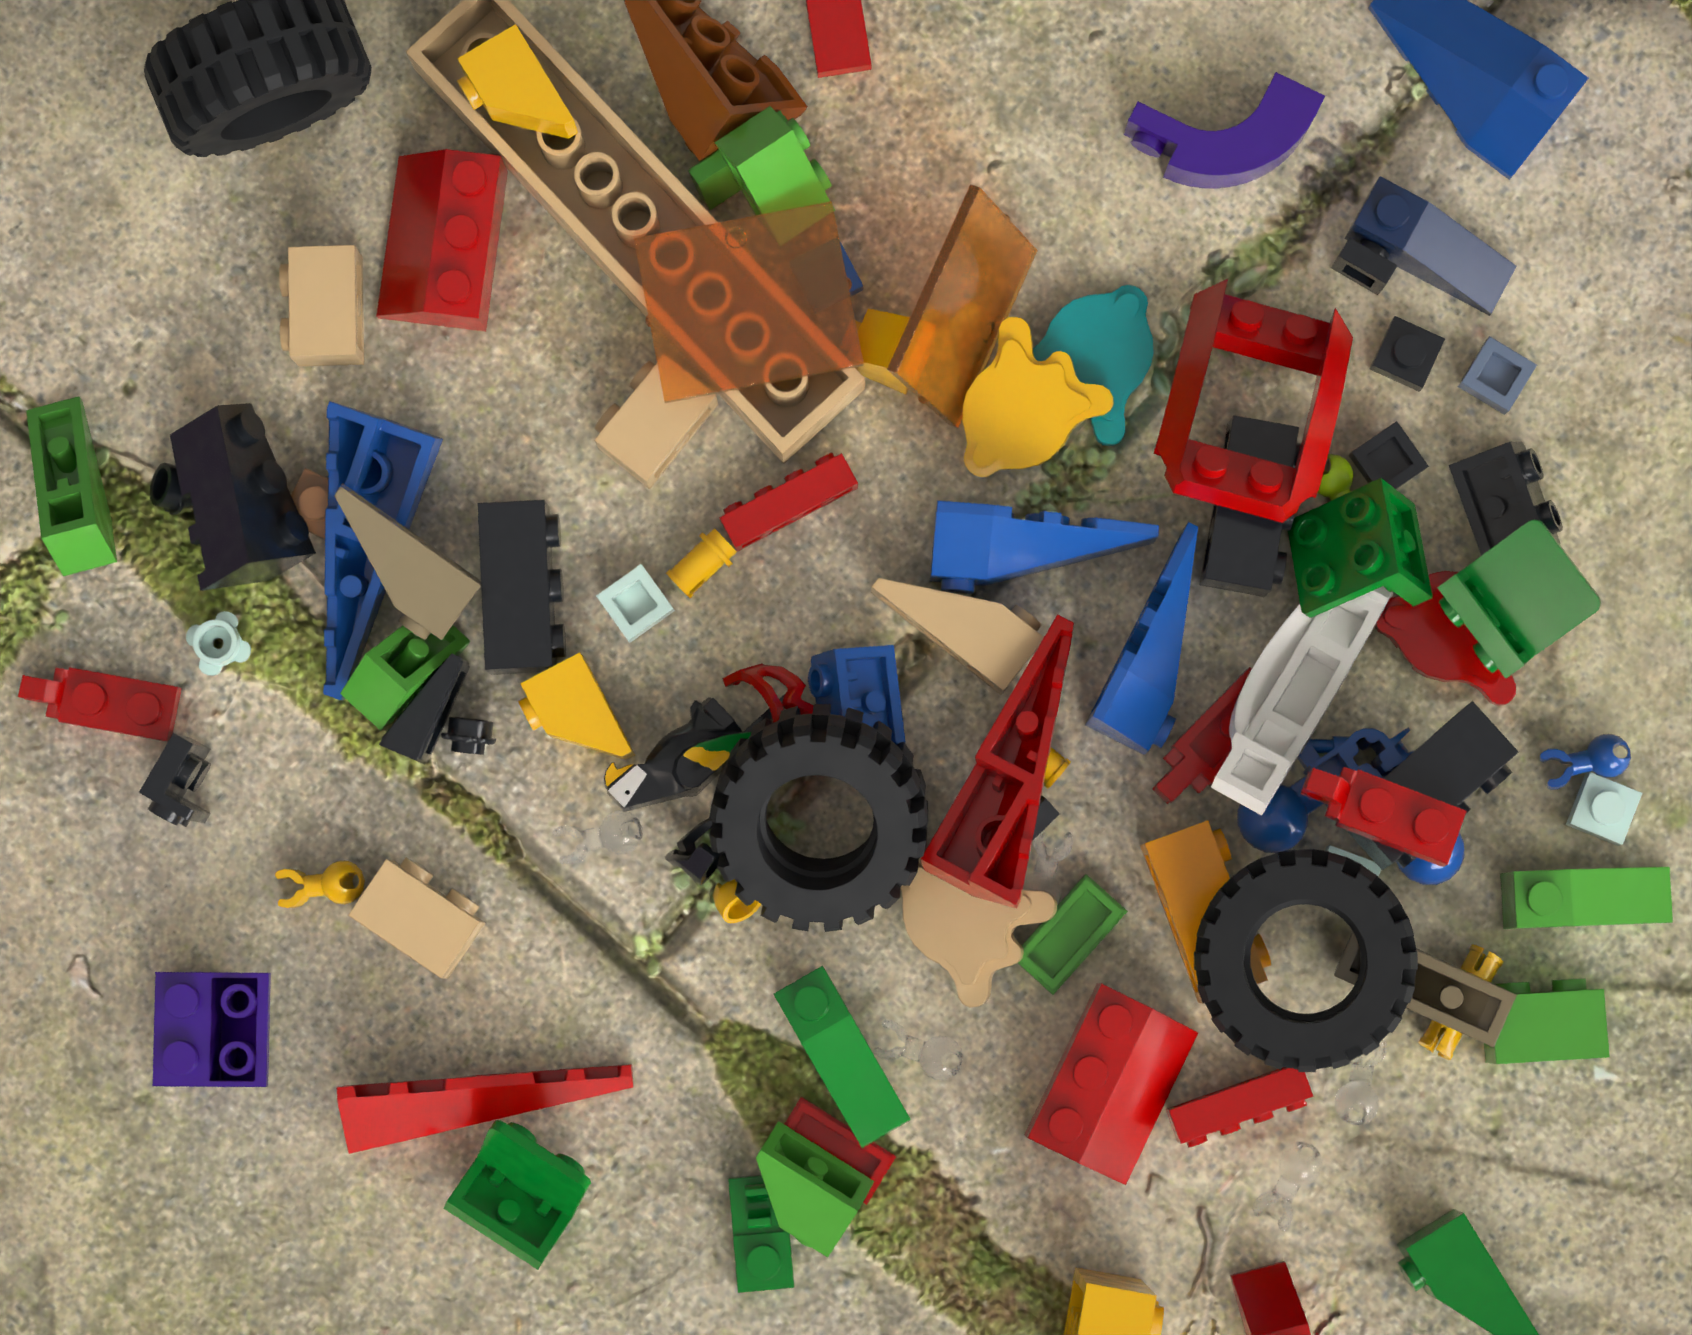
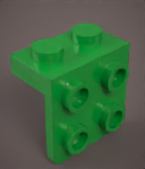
M1537 519L1525 523L1437 587L1444 596L1439 600L1444 613L1458 628L1464 624L1478 641L1473 645V649L1480 661L1492 673L1499 669L1505 678H1508L1522 668L1531 658L1592 616L1601 606L1599 595L1546 525Z
M495 1120L487 1132L477 1158L452 1192L443 1209L539 1270L574 1217L591 1185V1180L585 1175L583 1167L576 1160L561 1153L554 1155L537 1144L535 1136L525 1127L513 1122L506 1124L501 1120Z

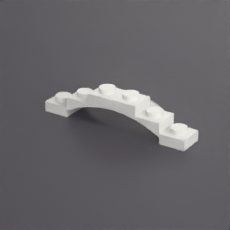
M1382 586L1312 618L1301 612L1300 604L1297 606L1259 656L1238 696L1229 726L1232 750L1215 776L1211 788L1252 811L1263 815L1280 784L1283 783L1299 754L1304 750L1343 684L1355 659L1394 592H1389Z

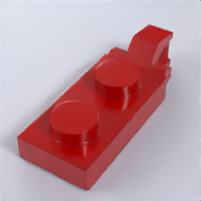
M55 667L53 681L22 675L18 697L25 700L47 703L45 717L58 719V722L168 742L173 734L182 688L69 667V670Z
M1251 667L1247 668L1170 746L1172 749L1163 757L1172 768L1158 781L1152 790L1166 804L1172 803L1189 785L1198 794L1208 785H1212L1215 776L1232 750L1229 734L1231 715L1238 696L1252 670Z
M1347 767L1342 768L1339 776L1312 768L1307 774L1300 793L1327 804L1328 808L1325 817L1336 821L1335 826L1442 867L1449 863L1467 812L1359 769L1355 771Z

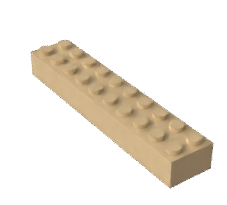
M462 0L406 50L414 70L494 155L502 157L506 168L783 464L865 390V378L509 0ZM516 24L572 115L578 133L569 139L493 121L483 105L473 110L457 83L458 79L465 76L457 58Z

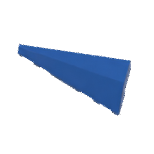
M329 401L327 407L329 451L326 453L328 507L325 510L327 627L324 630V646L326 647V682L323 687V694L338 700H344L345 698L340 693L360 662L386 590L334 495L340 485L344 483L407 529H410L443 439L398 422Z

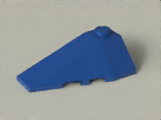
M1373 0L1368 7L1403 59L1410 61L1428 87L1426 91L1436 105L1440 104L1457 129L1455 133L1464 146L1509 180L1589 79L1544 44L1468 0Z
M937 500L930 582H940L941 591L972 594L974 593L975 585L986 586L1154 544L1159 536V525L1097 517L1081 519V526L1070 525L1069 517L1063 516L1062 513L1049 511L1026 514L1025 520L1014 519L1012 507Z
M1190 522L1183 528L1085 723V726L1143 755L1149 752L1152 744L1160 748L1163 747L1176 721V718L1169 715L1168 712L1175 697L1198 526Z

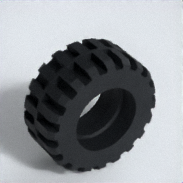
M238 0L233 3L230 1L217 6L216 10L207 14L202 13L190 19L189 23L183 27H176L166 34V39L158 41L152 47L151 53L147 54L144 76L172 144L189 156L207 157L211 154L216 156L227 155L232 151H245L266 142L271 143L293 132H300L309 128L311 124L319 120L327 119L336 114V110L341 107H347L355 101V96L362 95L369 84L372 67L344 0Z
M814 704L813 712L801 715L798 706L782 710L780 719L774 723L770 719L765 718L754 725L748 739L740 738L731 750L727 764L722 767L711 804L709 819L712 820L709 837L712 851L720 854L717 867L725 881L736 880L735 895L746 906L751 905L754 900L761 903L763 906L760 916L774 923L778 921L780 915L793 919L792 929L809 931L810 922L824 923L825 932L842 930L843 920L853 917L857 925L874 919V910L877 905L888 909L900 899L901 886L911 885L918 872L919 858L924 856L927 839L928 800L925 797L926 783L922 771L913 767V753L905 742H900L896 745L891 740L892 729L878 720L871 727L862 722L864 712L849 707L846 710L845 716L830 714L831 704ZM822 775L844 781L859 791L869 803L873 812L871 834L857 849L839 857L822 859L801 855L785 846L775 836L767 822V805L773 792L783 784L803 776Z
M1292 849L1262 857L1248 864L1234 874L1215 894L1201 919L1196 935L1194 970H1196L1197 988L1202 1003H1205L1212 1016V1022L1221 1033L1224 1032L1235 1043L1234 1046L1247 1056L1251 1054L1265 1061L1264 1064L1278 1069L1287 1067L1298 1069V1072H1316V1069L1340 1068L1349 1065L1351 1060L1363 1054L1367 1056L1380 1046L1379 1043L1390 1032L1393 1033L1399 1025L1408 1003L1411 1002L1414 993L1416 969H1418V954L1410 920L1400 901L1376 874L1362 864L1329 851ZM1304 904L1320 906L1340 916L1354 932L1361 953L1359 975L1350 993L1332 1008L1309 1014L1291 1012L1271 1002L1258 987L1252 973L1250 961L1252 943L1261 925L1270 916L1284 908Z

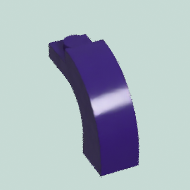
M1275 72L1257 109L1246 120L1234 127L1218 131L1196 129L1138 101L1128 119L1124 135L1131 138L1132 146L1144 154L1157 158L1161 154L1171 157L1163 176L1165 179L1197 188L1218 189L1233 187L1258 179L1283 163L1303 140L1325 95Z

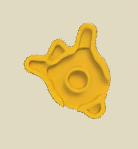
M1006 318L999 327L998 350L993 362L976 377L968 389L963 403L962 420L967 441L964 453L965 466L973 475L978 477H989L1000 470L1025 469L1039 466L1050 460L1065 445L1071 431L1078 424L1089 418L1103 416L1110 412L1114 405V397L1111 391L1102 385L1080 382L1076 376L1072 359L1066 352L1056 351L1045 361H1037L1033 353V342L1029 324L1022 318Z

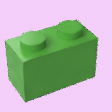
M769 106L715 142L758 222L780 247L835 211L825 192L832 187V184L820 164L815 159L808 160L804 150L811 145L804 131L794 118L785 122Z
M1586 978L1552 980V991L1530 992V982L1496 984L1517 994L1495 1046L1492 1047L1484 1043L1485 1063L1510 1064L1610 1057L1604 989H1587Z

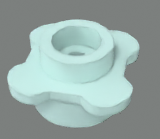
M227 611L220 612L215 620L206 621L201 625H193L187 631L186 641L189 645L193 646L196 655L200 658L199 669L206 675H218L222 667L234 661L243 663L251 654L250 644L242 640L237 630L238 618L234 614ZM218 638L224 642L223 647L220 649L214 647V641Z

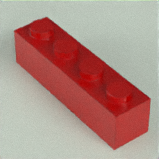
M829 453L814 462L816 467L805 473L803 469L796 470L784 478L786 483L776 488L768 485L753 494L755 499L743 505L742 501H738L723 509L725 515L719 517L720 522L735 550L738 552L858 489V482L843 454L834 456L833 453Z
M1282 1067L1281 1069L1270 1071L1167 1108L1166 1112L1177 1142L1180 1144L1186 1142L1189 1148L1207 1142L1206 1135L1220 1131L1221 1136L1238 1131L1241 1129L1239 1123L1249 1119H1253L1254 1124L1269 1120L1274 1117L1272 1111L1286 1107L1287 1112L1305 1107L1307 1106L1305 1099L1314 1096L1305 1072Z

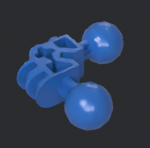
M1409 727L1391 739L1383 732L1374 728H1363L1354 732L1350 737L1332 736V739H1310L1297 758L1305 769L1303 771L1305 775L1303 778L1289 787L1280 784L1263 815L1252 811L1242 804L1239 805L1237 825L1243 838L1253 848L1265 853H1278L1293 848L1305 834L1308 826V814L1325 804L1300 794L1308 772L1312 768H1316L1339 776L1342 768L1347 767L1355 771L1359 769L1384 778L1412 753L1408 752L1401 741L1410 731ZM1358 747L1361 750H1367L1371 747L1375 751L1377 756L1371 761V765L1364 763L1358 766L1355 763L1353 757L1359 752ZM1318 753H1327L1321 758ZM1459 832L1449 863L1445 867L1418 857L1405 868H1402L1397 861L1396 863L1410 880L1422 885H1438L1450 880L1460 870L1465 857L1464 841Z

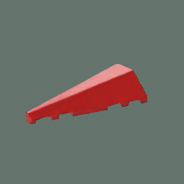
M1058 614L976 753L974 768L925 850L924 856L921 857V862L926 872L973 897L1016 909L1022 897L1074 630V622Z
M632 1064L344 1085L336 1087L337 1103L348 1153L351 1154L633 1088L634 1083Z

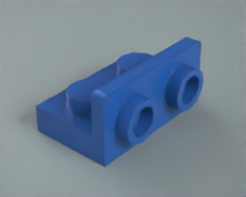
M894 645L833 649L811 657L808 685L811 694L815 697L816 704H831L830 714L845 716L848 707L864 712L863 723L873 727L875 722L879 720L892 729L891 740L896 745L900 742H905L906 744Z

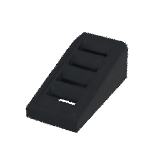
M451 653L384 734L379 745L424 765L426 762L428 763L469 671V663Z

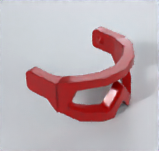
M761 663L740 669L722 678L725 687L739 685L742 681L752 685L769 706L773 723L780 719L781 711L784 710L783 707L788 709L798 706L801 715L813 712L814 705L801 699L806 687L804 682L797 675L782 666L763 665ZM763 677H772L787 687L782 703L772 686Z

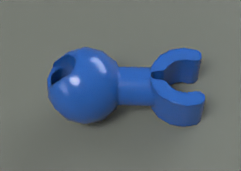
M1602 734L1595 737L1589 743L1587 750L1566 754L1558 749H1548L1540 754L1539 759L1541 762L1556 760L1563 765H1571V767L1565 769L1561 777L1548 781L1547 788L1556 790L1566 786L1572 776L1591 771L1605 778L1616 777L1622 774L1629 766L1631 751L1627 742L1620 736ZM1619 746L1624 747L1627 751L1626 758H1617L1613 753V749Z

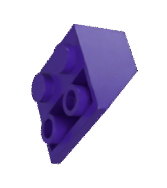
M155 972L152 1086L268 1087L271 973Z

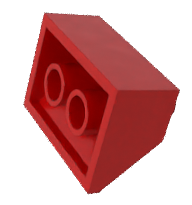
M450 149L399 156L376 315L378 319L486 332L508 175L501 156Z
M1097 983L1024 1135L1028 1139L1126 1185L1198 1032L1102 983Z

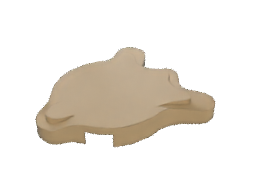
M921 857L919 858L918 872L911 885L901 886L903 920L911 941L927 958L940 964L949 972L955 982L959 1000L969 1008L979 1007L988 1001L991 995L994 972L1017 964L1022 960L1024 949L1014 938V929L1019 925L1049 921L1057 911L1055 896L1044 890L1023 889L1021 901L1017 909L973 897L926 872L923 868Z

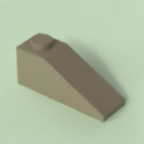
M342 483L334 496L394 607L403 613L398 621L424 640L427 639L430 633L442 640L480 588V579Z
M1352 931L1334 971V976L1355 985L1361 966V953L1357 938ZM1416 948L1418 969H1416L1415 989L1411 1002L1408 1003L1406 1008L1494 1047L1517 994Z

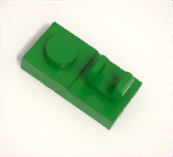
M762 1175L729 1178L738 1293L794 1288L790 1234L779 1227Z

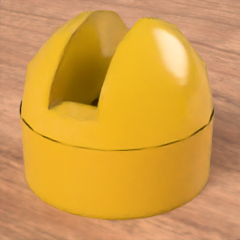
M735 879L723 885L717 883L713 892L715 906L727 923L743 921L753 915L761 906V903L756 900L751 905L746 906L735 895L737 887Z

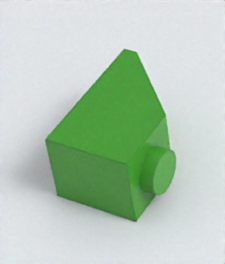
M402 625L364 655L340 694L382 731L402 714L451 653L459 656L468 646L470 640L454 625H452L442 640L432 633L424 640Z
M778 1121L756 1156L779 1227L793 1235L801 1244L815 1249L828 1258L860 1209L874 1181Z

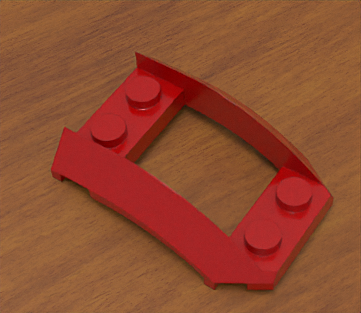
M1228 279L1193 296L1188 323L1184 332L1171 390L1153 454L1161 456L1166 466L1164 476L1173 493L1283 523L1298 511L1301 503L1310 497L1316 498L1343 394L1353 336L1336 308L1329 323L1226 295L1225 291ZM1212 347L1317 375L1295 468L1189 439Z

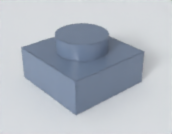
M1489 336L1457 387L1505 415L1510 411L1537 364Z

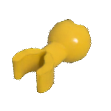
M345 860L333 862L322 874L306 875L304 872L296 869H282L275 873L277 879L291 878L295 883L304 885V888L297 890L292 898L280 899L278 901V906L285 908L302 906L308 901L309 897L326 896L336 904L345 905L354 902L361 895L365 884L362 870L356 864ZM355 875L359 878V884L356 888L353 885Z

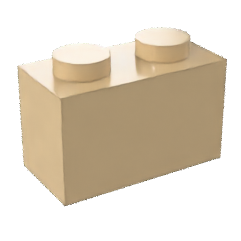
M355 245L288 247V264H280L279 269L282 297H289V318H281L280 321L282 350L289 351L290 358L299 367L364 365L362 255Z
M665 354L656 365L648 361L642 366L630 383V387L634 392L621 407L616 403L611 405L595 426V430L600 433L594 440L598 449L648 489L652 488L719 405L716 394Z
M405 857L401 865L393 860L386 859L348 916L441 979H448L485 925L484 921L475 916L480 906L453 888L445 896L428 884L434 875L411 859Z

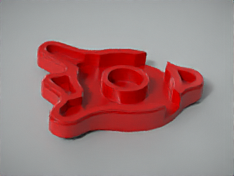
M1440 571L1429 574L1433 598L1418 605L1412 606L1400 596L1389 599L1375 625V629L1388 637L1394 646L1400 649L1404 658L1413 666L1412 669L1426 678L1441 682L1458 681L1469 684L1478 689L1489 703L1496 706L1505 705L1513 700L1516 695V683L1513 676L1510 675L1508 678H1505L1499 669L1494 673L1490 672L1480 661L1473 649V645L1478 642L1465 624L1459 628L1455 626L1439 604V600L1444 596L1437 587L1458 572Z

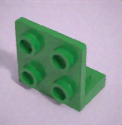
M1382 478L1294 518L1288 535L1301 612L1309 618L1382 586L1389 592H1395L1412 606L1433 598L1415 504Z

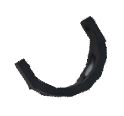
M709 818L699 823L677 842L679 850L674 849L665 856V859L670 864L683 869L700 886H703L718 869L717 865L720 854L713 852L706 843H701L697 848L695 846V841L711 829L712 820Z

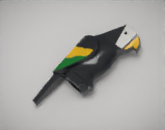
M785 694L779 699L781 703L783 701ZM708 697L702 703L694 700L690 707L691 720L664 736L649 753L645 764H629L619 769L616 768L614 762L609 765L604 775L607 794L623 812L678 798L697 796L721 773L723 765L727 764L730 752L739 739H748L751 735L752 727L763 719L773 720L770 708L745 731H742L732 716L714 698Z

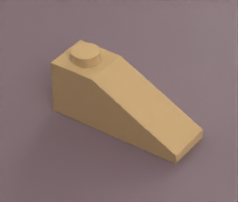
M878 578L871 587V593L1000 695L1004 693L1034 655L1044 638L1037 632L1042 624L1018 605H1015L1010 611L1001 603Z

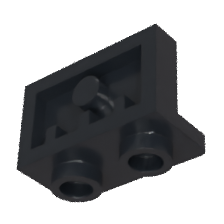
M1510 441L1449 465L1481 556L1533 519L1542 521L1560 544L1557 533L1563 530L1562 521L1555 504L1551 500L1545 502L1538 483L1539 480L1544 478L1543 469L1536 452L1532 448L1526 450L1522 441Z
M173 733L139 791L140 794L152 800L148 810L176 826L181 824L187 827L190 821L206 823L211 813L183 798L187 789L195 792L205 779L211 763L206 761L205 758L211 749L192 738Z

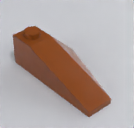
M624 0L670 121L685 140L688 149L695 154L699 161H702L718 150L715 144L717 140L769 106L776 112L781 111L787 120L798 118L808 107L780 68L766 55H763L758 60L754 58L736 41L741 32L729 21L721 24L711 18L699 7L701 0Z

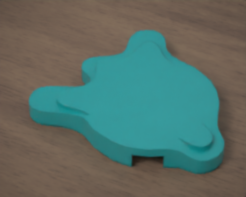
M1132 285L1121 286L1112 293L1087 295L1073 300L1058 312L1051 321L1044 338L1033 348L1034 357L1037 361H1045L1056 351L1066 352L1072 359L1076 376L1080 382L1102 385L1111 391L1114 397V405L1111 411L1106 415L1090 418L1095 439L1105 446L1117 445L1123 439L1125 434V404L1129 396L1143 382L1151 367L1154 353L1153 337L1146 318L1148 299L1140 288Z

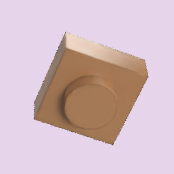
M305 468L291 496L299 514L307 523L309 533L325 540L328 479Z

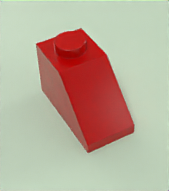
M1285 1261L1230 1275L1246 1335H1311L1306 1316Z

